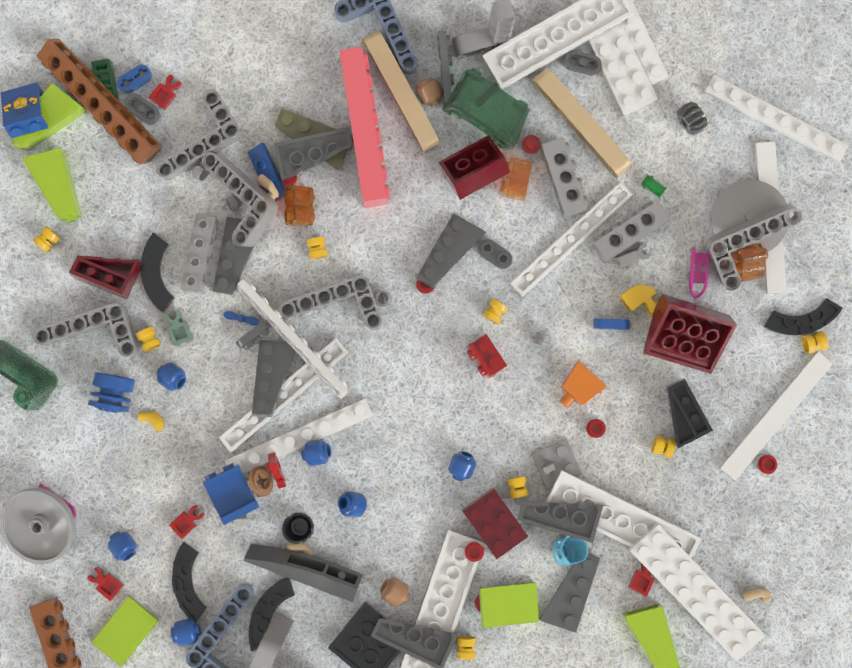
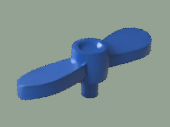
M231 311L224 312L226 319L238 320L241 323L246 322L253 326L259 324V320L255 317H246L243 314L238 315Z

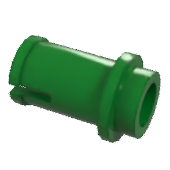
M647 175L641 183L643 188L649 189L660 197L666 190V187L654 180V176L650 177Z

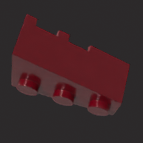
M77 255L69 273L76 280L127 300L141 271V262L136 259L122 260L121 258L108 259Z

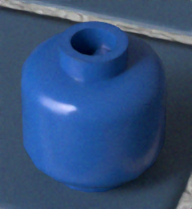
M171 362L158 368L157 382L170 391L179 390L184 386L186 375L182 368Z
M322 439L308 441L301 451L302 459L310 466L326 464L329 458H331V447Z
M459 451V453H455L452 456L448 470L455 480L463 481L472 477L476 466V461L473 459L474 456L472 454Z
M347 491L339 498L338 507L342 515L357 518L366 511L367 501L362 493Z
M118 531L110 536L107 547L116 560L127 561L136 554L137 543L128 532L120 533Z
M192 618L176 621L174 626L171 627L172 641L177 643L178 646L194 644L198 640V635H201L200 624H196Z

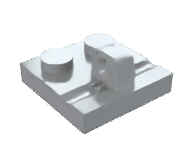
M567 439L531 454L547 490L553 487L561 470L576 477L582 475Z

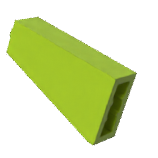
M51 83L40 97L42 116L48 124V128L11 138L14 140L12 144L20 150L24 148L30 151L83 115L86 110Z
M56 148L23 157L25 165L57 218L65 221V223L77 221V218L82 215L65 151L61 148Z
M660 603L622 613L624 620L654 668H680L665 612Z

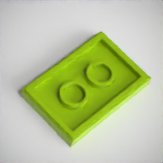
M536 582L479 587L482 628L539 622Z
M128 596L91 643L122 667L159 619L134 598Z

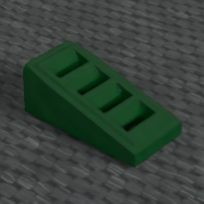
M110 59L92 61L93 75L102 84L111 82V85L105 87L108 90H112V94L119 99L113 62ZM109 74V77L100 78V76Z

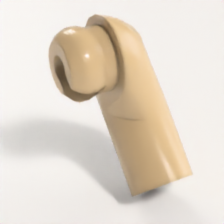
M264 174L259 175L257 182L269 191L267 194L273 200L278 198L279 192L274 183Z
M288 541L285 545V549L311 556L314 555L306 542L293 544Z
M755 588L742 592L745 601L761 598L763 603H768L772 600L771 592L768 589Z

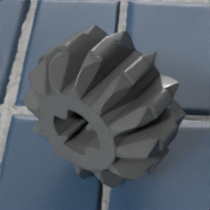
M691 101L682 105L677 111L680 124L688 134L695 135L706 128L707 118L697 103Z

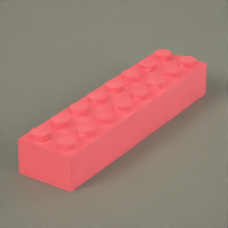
M363 47L339 50L363 203L365 208L387 205L390 193L388 184L384 185V181L387 180L385 165L381 166V162H384L382 146L378 147V144L381 143L379 127L375 128V125L379 124L377 111L372 109V107L376 106L374 92L369 90V88H373L370 71L366 72V70H370L368 54L363 53Z

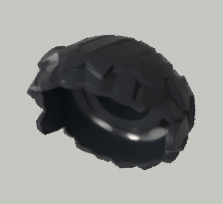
M301 512L291 514L284 520L282 525L284 538L293 544L307 541L314 530L313 520L310 516Z

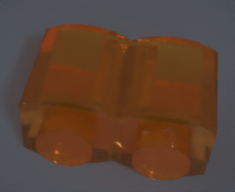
M510 157V161L507 162L510 173L507 174L505 181H501L500 191L503 192L502 197L525 201L533 162Z
M297 185L286 187L284 193L286 225L312 226L315 220L313 209L315 195L313 188Z
M761 243L737 250L735 266L741 283L763 277L764 271L767 270V249L763 248Z

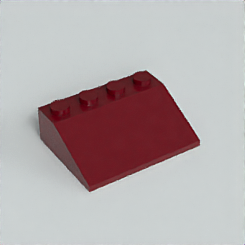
M662 294L653 312L643 353L712 374L737 324L728 314Z

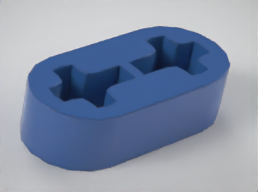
M145 65L136 66L118 79V88L126 94L134 92L151 80V70ZM141 70H143L144 72H146V73H145V75H146L145 78H142V77L140 76V71H141ZM125 80H127L128 82H130V83H129V86H130L129 88H126V87L124 86V81H125Z
M594 319L593 329L630 330V320Z

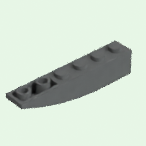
M251 544L243 560L350 602H353L363 576L359 572L315 556L271 546Z

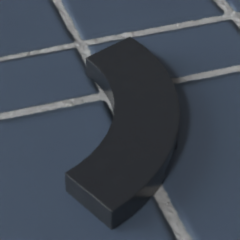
M152 233L142 253L141 278L144 289L152 303L161 312H164L175 299L166 288L160 269L163 255L169 244L155 233Z
M825 298L815 310L801 316H788L774 310L763 327L783 335L808 334L832 322L843 307Z
M184 541L178 549L173 562L172 587L179 607L188 618H192L196 623L207 608L197 596L192 582L194 562L200 552Z
M286 577L272 585L255 605L250 619L248 635L251 651L258 649L276 608L288 598L295 596L290 578Z

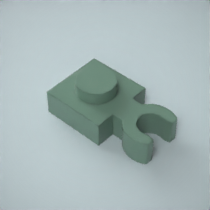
M175 310V319L172 320L169 314H166L165 318L172 324L167 329L174 346H178L193 340V336L187 322H180L181 313Z

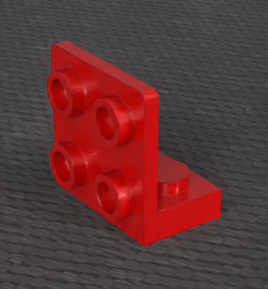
M487 334L467 346L469 350L466 352L472 361L476 360L479 364L477 369L482 377L487 376V378H490L507 366Z

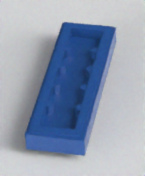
M260 143L249 150L247 153L257 175L264 174L274 183L278 190L279 196L275 201L288 195L265 143Z

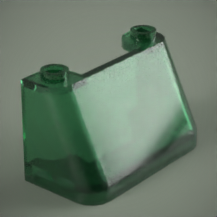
M477 69L465 70L442 110L449 115L451 113L458 115L457 118L466 120L492 137L494 142L498 141L497 147L504 151L513 149L530 112L528 104L522 100H516L482 77V73Z
M0 340V374L18 386L13 394L14 402L24 410H41L57 387V375L10 343Z

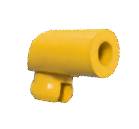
M138 412V421H149L154 426L153 429L155 431L163 430L164 420L157 412Z

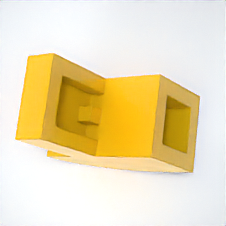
M636 285L618 297L629 312L642 304L651 317L658 303L656 299L653 300L651 298L657 292L646 285Z

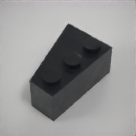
M685 378L666 386L677 448L713 431Z

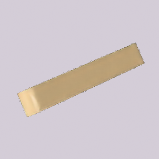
M377 30L362 38L374 64L376 63V68L382 79L385 80L388 90L394 96L393 99L400 112H403L402 115L406 123L412 129L411 132L418 145H421L422 152L440 144L438 136L381 32Z
M546 67L532 79L533 85L538 87L539 92L547 101H551L550 104L560 116L563 115L562 118L572 129H575L574 132L585 144H588V148L597 158L600 157L599 160L609 172H613L612 175L618 178L632 166L628 157L549 68Z

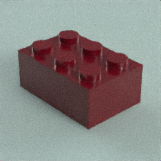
M489 135L439 162L444 177L459 200L510 173L505 156Z
M493 487L462 509V512L496 559L528 537Z

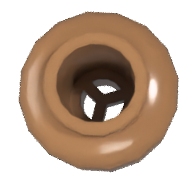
M431 77L419 82L416 88V93L423 105L430 104L432 107L440 103V98L444 95L438 80Z
M395 577L386 579L380 588L382 599L395 607L400 606L402 603L405 604L410 597L408 585Z

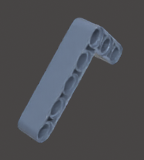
M340 0L335 4L336 18L343 23L374 10L402 72L410 75L416 71L417 59L390 0ZM359 1H363L365 5L363 7L356 6V3ZM341 9L348 10L344 15L339 14ZM386 10L389 11L390 14L388 16H382L381 12ZM392 27L398 29L396 33H390L388 30ZM403 44L406 48L400 51L396 49V46ZM406 61L413 62V66L409 68L403 64Z
M242 584L234 591L186 655V663L191 668H207L209 664L214 665L215 668H229L214 657L211 651L252 599L254 590L251 585ZM241 589L248 591V598L240 596ZM228 605L236 607V614H231L228 611ZM216 621H222L225 628L222 630L218 629ZM204 637H210L213 644L207 645L204 642ZM193 652H197L200 655L201 659L199 661L193 659Z

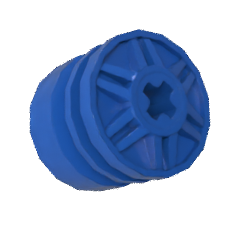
M95 372L92 385L99 387L100 392H90V395L98 397V400H89L88 405L98 410L112 413L129 412L130 407L121 405V403H131V399L124 397L123 394L124 392H133L135 379Z

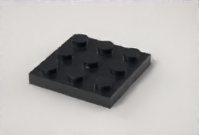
M366 601L328 646L329 650L351 668H388L401 652L371 637L378 619L386 618Z

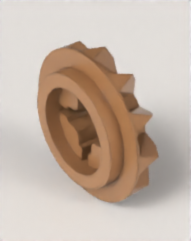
M261 466L250 470L246 480L249 481L248 487L252 489V494H256L257 497L269 495L273 489L271 474L268 473L266 468ZM258 480H263L261 484H257Z

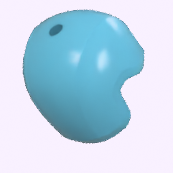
M570 536L560 537L553 543V558L560 565L580 563L588 556L587 543L584 540Z

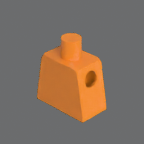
M578 361L561 385L566 394L559 401L567 409L574 401L579 405H583L602 391L606 385L583 363Z

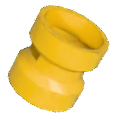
M45 226L42 229V233L36 236L33 241L43 251L48 253L51 250V246L61 238L49 227Z
M315 237L306 240L307 247L310 249V260L328 256L324 246L326 243L325 237Z
M492 299L489 303L490 308L484 311L483 316L499 325L501 314H505L508 307Z
M148 327L135 334L137 340L143 343L141 346L143 352H148L161 345L160 340L154 338L155 330L153 327Z
M823 331L817 332L815 335L807 334L802 336L803 347L807 354L814 353L815 350L823 351L828 349V340Z
M656 435L651 453L656 455L663 454L664 457L672 458L676 447V440H666L663 436Z
M525 476L507 479V484L510 486V499L529 495L528 489L525 487Z
M458 636L456 639L458 645L456 658L474 659L476 656L474 650L476 637Z

